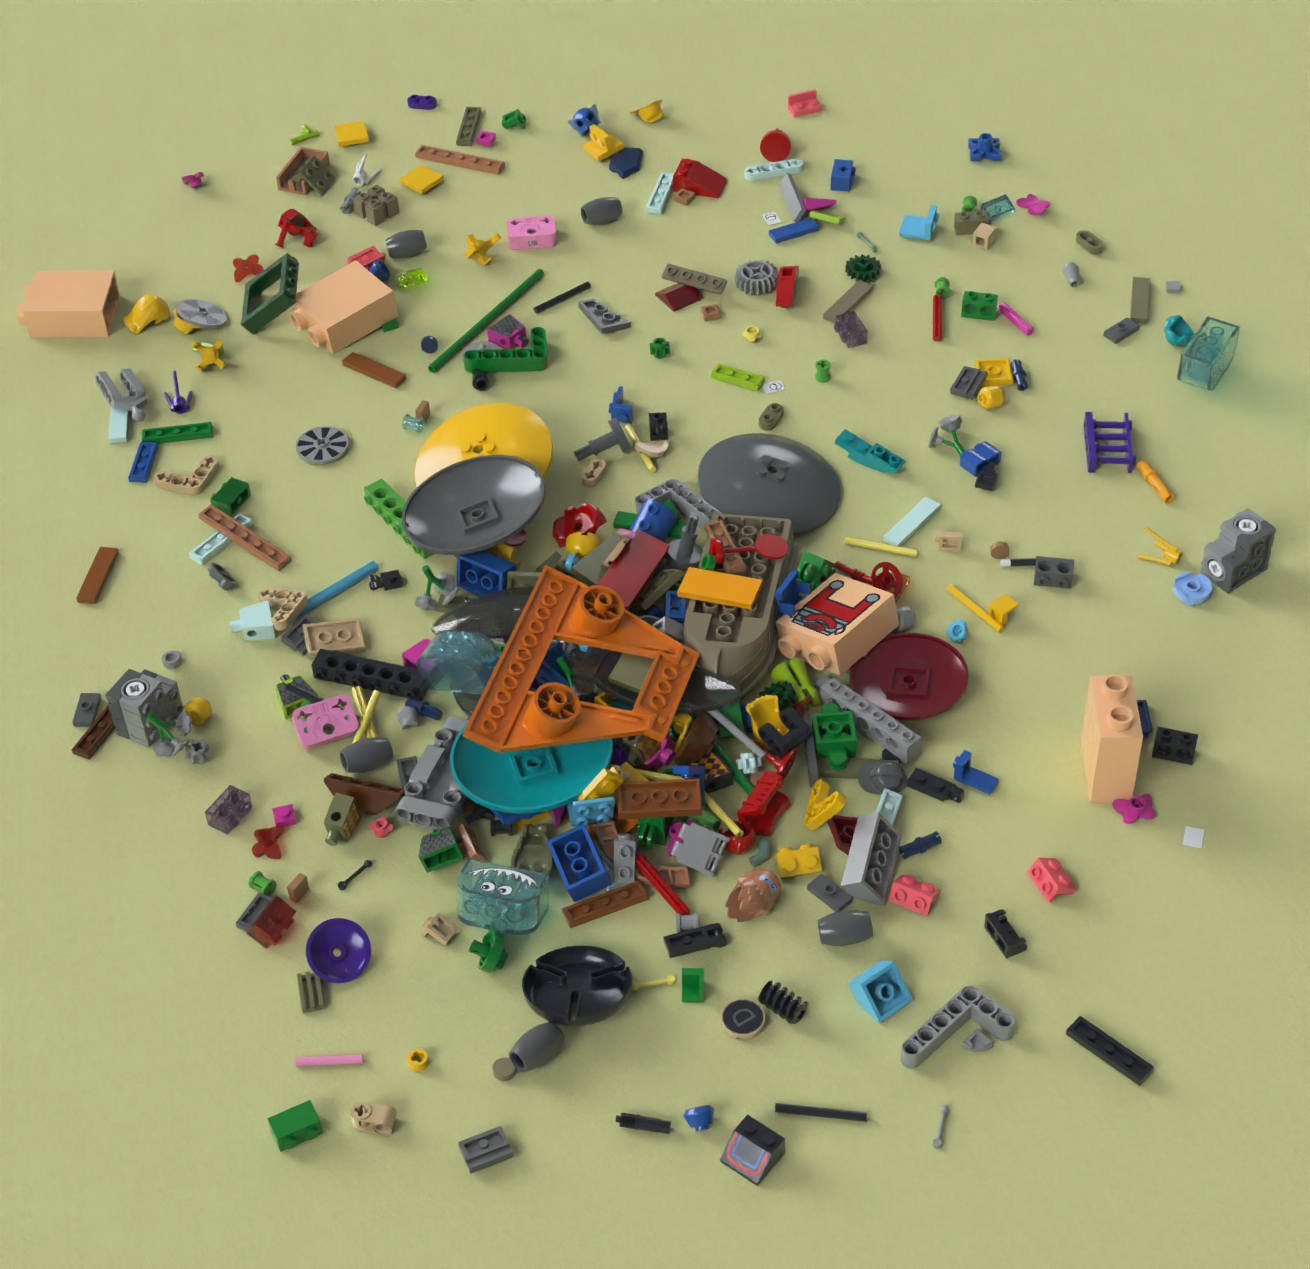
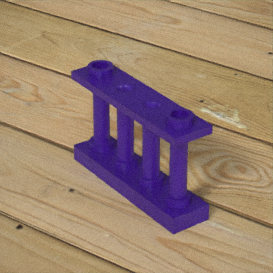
M1085 412L1083 427L1088 472L1095 473L1096 465L1127 464V471L1131 473L1132 466H1136V455H1133L1130 435L1132 420H1129L1128 413H1124L1123 422L1096 421V419H1093L1092 412ZM1096 428L1123 429V433H1097L1094 430ZM1097 440H1124V445H1099L1095 442ZM1125 452L1126 457H1105L1096 453Z

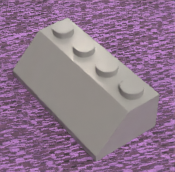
M879 812L858 816L841 887L853 898L883 906L886 903L902 835Z

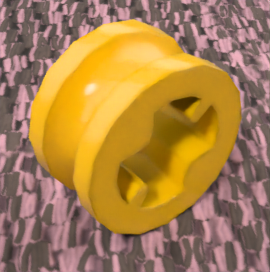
M414 1049L408 1054V1063L411 1070L420 1072L428 1067V1055L425 1050ZM419 1058L422 1061L418 1063L415 1059Z

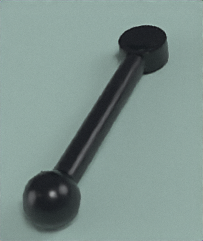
M366 860L364 865L345 881H340L338 889L345 890L346 885L364 869L372 866V861Z

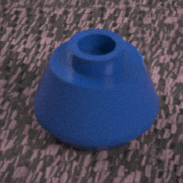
M376 260L369 269L380 281H386L390 277L389 269L382 261Z
M711 1105L685 1110L683 1116L690 1128L695 1127L696 1132L709 1129L708 1124L713 1123L714 1108Z

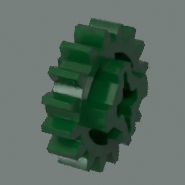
M861 254L860 257L855 255V258L850 257V260L846 261L845 272H847V276H851V279L856 278V281L861 280L865 282L867 279L872 281V278L877 279V275L880 276L881 264L879 260H876V257L870 258V255L866 257Z
M778 681L777 684L771 683L769 688L765 687V691L759 692L760 696L756 697L776 695L778 697L779 711L793 705L791 701L796 700L795 695L797 693L791 683L787 681L781 683V681Z

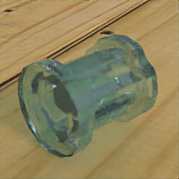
M409 414L405 415L402 422L403 429H413L418 433L423 431L425 425L424 418L411 417Z

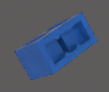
M667 590L664 616L684 626L685 598L678 597L677 591Z

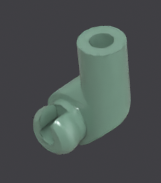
M761 840L758 843L759 853L749 858L753 867L771 858L772 844L769 840Z

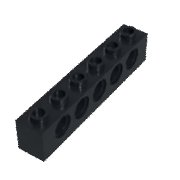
M325 649L319 650L311 664L313 676L316 679L354 687L361 686L363 689L378 690L382 693L405 698L412 697L419 701L423 700L430 686L428 671Z

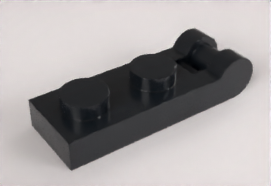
M720 923L663 937L670 958L712 947L722 948L728 943L726 936L722 935L723 929Z

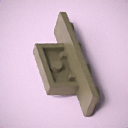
M667 264L662 274L663 279L716 294H722L727 284V280L724 278L672 264Z

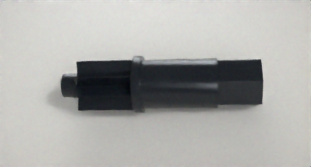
M621 1113V1116L616 1115L615 1122L620 1123L619 1127L665 1134L670 1133L671 1121L640 1116V1114Z

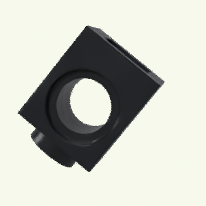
M666 412L649 413L650 441L668 440Z

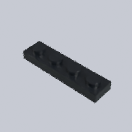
M1079 1016L1067 1028V1036L1139 1086L1153 1073V1065L1082 1016Z

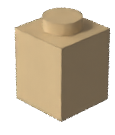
M981 223L973 233L972 246L988 250L995 241L996 227Z

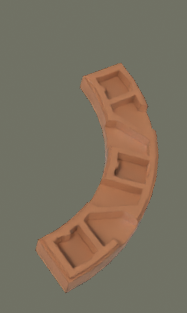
M615 822L594 824L595 834L600 847L614 864L613 843L614 837H618ZM651 864L672 889L691 888L687 866L669 867ZM635 865L634 879L653 886Z

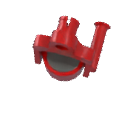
M289 209L284 214H281L278 226L282 229L275 245L283 248L288 233L292 236H304L303 245L313 247V243L318 236L317 228L303 214L295 209Z

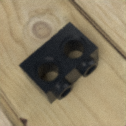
M1158 726L1152 757L1192 765L1198 734Z

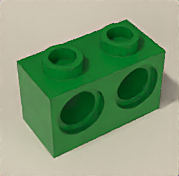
M965 291L962 300L961 317L994 321L998 295Z

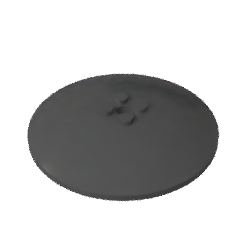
M742 434L720 441L705 453L700 462L697 475L702 497L722 514L790 519L793 526V535L813 531L825 524L837 510L841 495L839 479L834 469L820 454L798 441L773 434Z
M486 455L454 463L431 475L412 492L402 512L404 532L415 546L435 554L461 555L491 548L518 534L537 516L545 500V483L541 473L534 465L513 456Z

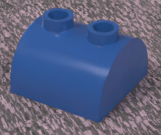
M645 499L629 530L635 532L639 529L665 542L678 516L665 505L651 499Z

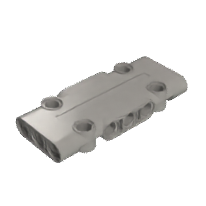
M449 717L442 729L435 733L434 744L426 747L410 775L409 783L404 787L405 795L394 811L396 819L404 823L440 830L451 827L455 818L461 815L464 801L468 802L470 798L460 790L453 778L450 754L457 735L469 720Z

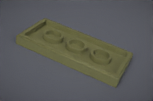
M612 534L573 565L570 572L589 586L598 585L609 569L602 565V563L620 538Z

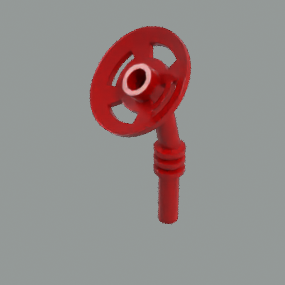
M839 561L835 563V568L850 575L851 579L871 584L873 587H878L884 591L890 590L892 587L896 588L892 593L894 598L902 591V575L892 563L881 562L877 564L872 570L871 577ZM879 568H883V572L876 575V571ZM889 570L894 574V576H895V578H896V581L894 580V577H893V575L889 572Z
M751 739L767 753L765 760L774 765V768L777 769L776 774L782 776L784 781L796 759L797 750L793 749L784 758H776L766 751L762 744Z

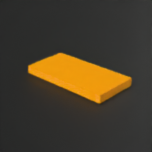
M689 567L677 591V596L752 610L762 588L763 580Z

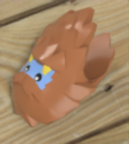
M753 869L750 872H745V875L736 879L738 884L730 893L725 907H728L727 917L729 919L737 918V922L749 921L761 914L768 915L775 906V903L778 902L781 892L779 878L773 872L766 869Z

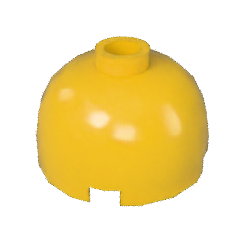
M581 532L570 534L566 538L565 545L567 556L569 553H577V557L582 559L602 543V539L598 535L589 532L587 535H581Z

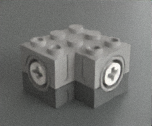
M1249 508L1237 513L1231 519L1225 520L1220 526L1219 538L1214 542H1209L1204 548L1200 573L1227 594L1268 569L1276 528Z
M128 669L105 694L117 735L146 747H150L160 736L158 728L146 719L147 714L152 712L161 721H173L176 715H179L183 709L177 681L159 674L157 675L146 669L141 673Z

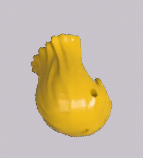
M146 294L137 301L130 314L124 316L123 320L129 330L139 335L151 321L156 320L155 324L167 320L170 309L161 297Z
M776 695L761 696L756 698L755 701L748 703L745 707L746 712L751 716L755 740L762 744L765 749L771 750L760 738L758 729L764 724L770 723L782 736L789 731L779 717L778 697Z

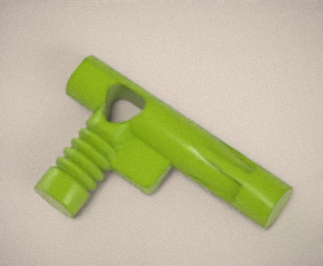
M304 124L302 126L304 131L300 132L299 136L290 138V144L292 145L318 136V130L311 131Z

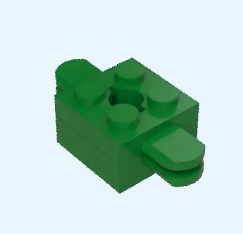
M804 551L797 568L799 577L796 581L807 582L811 593L836 573V564Z
M824 704L821 708V713L812 714V732L816 760L818 757H828L830 768L840 771L847 767L848 757H856L857 737L852 711L840 712L837 704Z
M674 817L637 818L639 819L637 832H640L639 847H644L645 843L649 849H652L653 843L665 845Z

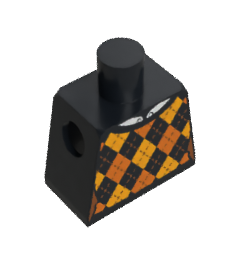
M713 748L708 755L704 754L700 760L688 764L705 766V791L707 793L733 785V771Z

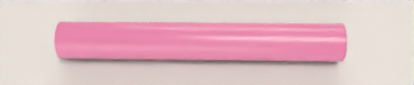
M363 1054L295 1058L296 1067L363 1063Z

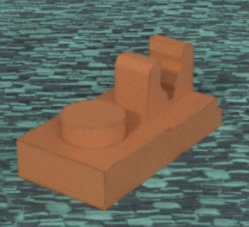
M462 823L460 828H458L459 833L455 836L457 843L460 844L461 852L466 851L465 854L471 862L475 861L482 866L488 861L474 831Z

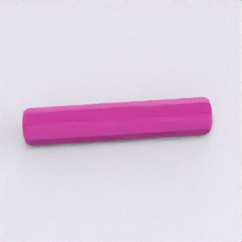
M1005 302L999 304L998 310L1025 335L1033 333V327Z

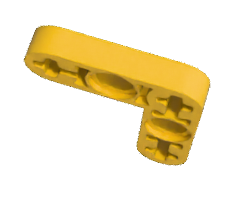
M818 779L811 789L803 820V825L812 831L837 814L846 802V796L838 791H835L828 797L830 784L822 779Z

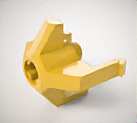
M498 233L485 242L483 240H476L473 234L466 237L468 250L464 255L467 259L487 265L496 257L493 255L488 259L486 253L501 238Z
M218 339L213 347H204L199 342L194 341L191 346L201 352L202 361L196 368L203 371L208 364L215 363L220 369H223L226 363L219 358L218 351L224 343Z

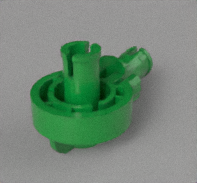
M498 922L489 924L488 933L482 940L483 943L474 939L469 948L470 953L480 956L478 968L487 973H491L494 969H502L508 958V953L503 948L502 926Z

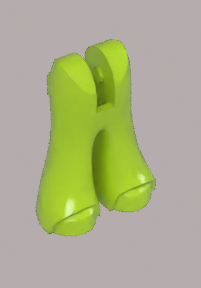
M802 658L791 659L789 666L785 662L780 663L772 670L771 679L774 683L787 681L792 684L797 693L795 695L796 700L794 701L802 711L809 709L808 701L813 707L821 704L819 695L809 679L807 667Z

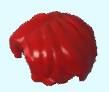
M734 820V822L743 831L742 837H736L730 829L724 832V829L721 828L718 833L731 838L726 843L724 849L736 855L746 854L752 849L756 841L754 828L749 827L740 820Z

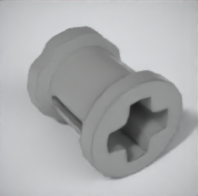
M698 912L693 915H680V913H676L677 932L698 928Z

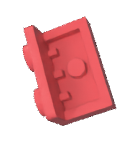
M373 245L347 258V263L350 264L356 260L369 271L376 260L384 263L386 254H380Z
M1038 857L1027 871L1047 902H1052L1057 894L1073 895L1077 890L1071 877L1066 874L1061 867V863L1056 858Z
M901 875L893 882L889 901L927 916L932 903L939 898L941 890L935 888L931 883L917 881L911 875Z

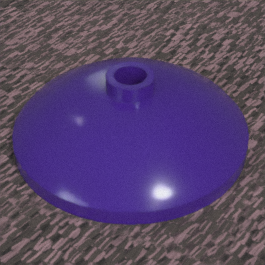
M333 918L320 923L311 932L306 943V959L311 970L319 978L331 983H345L357 978L366 969L371 957V944L364 929L357 923L344 918ZM339 950L341 952V955L339 957L334 956L333 951Z

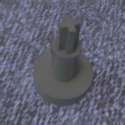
M617 418L608 421L611 432L595 440L588 441L589 445L574 451L578 461L592 454L596 456L598 453L617 444L623 453L631 450Z
M693 512L689 514L687 524L682 528L681 539L669 543L670 547L666 555V560L671 566L685 571L689 567H699L703 552L701 547L695 543L699 533L697 528L699 515Z

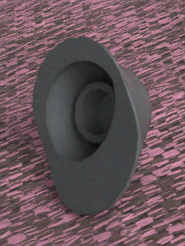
M869 762L859 770L858 782L861 788L869 793L882 794L884 788L899 793L906 786L907 776L904 769L898 764Z

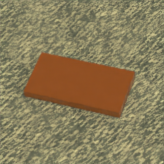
M700 779L622 782L617 788L618 819L702 815Z

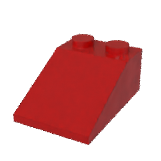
M681 159L673 175L674 192L684 188L695 192V195L718 199L727 182L726 177L691 159Z

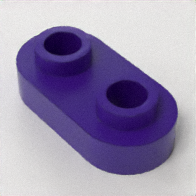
M414 94L407 99L408 107L412 109L432 110L437 107V100L433 96H418Z

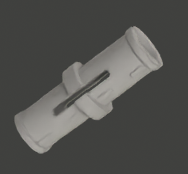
M352 188L349 195L345 196L344 202L340 206L342 213L348 214L351 207L354 206L353 198L361 194L360 191L358 192V188Z

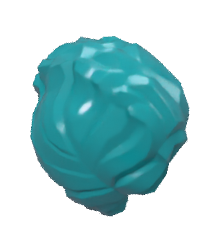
M1180 315L1170 316L1166 319L1164 332L1168 343L1177 347H1188L1194 339L1195 333Z

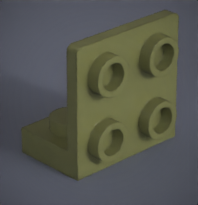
M313 155L302 164L291 179L294 180L295 184L298 181L302 182L304 179L319 195H322L333 182L335 176Z

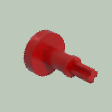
M779 128L767 132L762 137L760 143L762 156L770 162L785 160L791 151V140L788 135L779 130Z

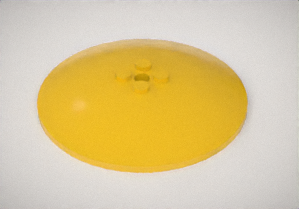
M489 403L466 409L442 423L424 443L415 467L417 487L431 475L449 465L486 455H507L523 459L534 465L544 480L553 458V442L550 432L540 417L529 409L515 404ZM483 449L482 452L476 453L477 450Z

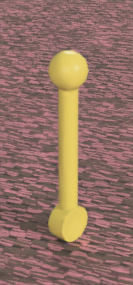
M669 975L667 979L644 983L633 982L632 990L636 991L641 987L664 983L673 985L675 977Z

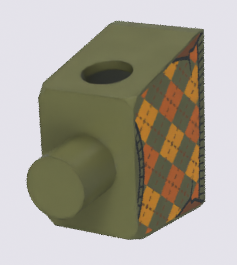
M644 734L624 737L621 741V745L628 753L627 763L631 766L634 763L645 765L644 763L655 755L662 745L661 742Z
M335 793L324 819V825L328 833L325 839L327 844L336 846L338 840L348 841L360 822L362 816L354 797Z

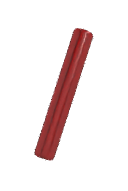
M941 295L933 296L934 341L942 340Z
M637 852L635 854V865L676 913L690 915V909L645 856L641 852Z

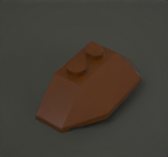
M704 706L701 707L694 717L675 755L677 758L676 765H688L696 762L704 754L708 755L714 747L713 744L718 738L716 732L719 727Z
M331 773L324 778V783L333 796L335 793L354 797L358 808L371 815L379 814L405 795L404 788Z

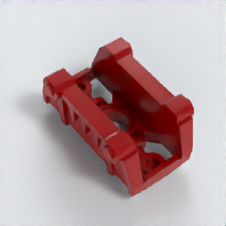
M764 771L762 778L757 780L754 790L748 795L747 800L742 802L743 806L737 811L738 819L749 827H753L755 835L770 836L773 833V826L783 811L787 810L791 805L787 795L778 791L784 785L782 776L771 771Z

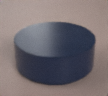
M426 336L422 339L421 349L424 352L434 353L437 350L438 341L435 337Z

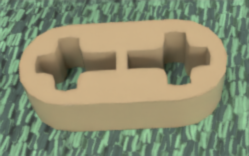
M595 459L590 462L582 474L584 486L594 487L599 483L606 473V463L604 460Z

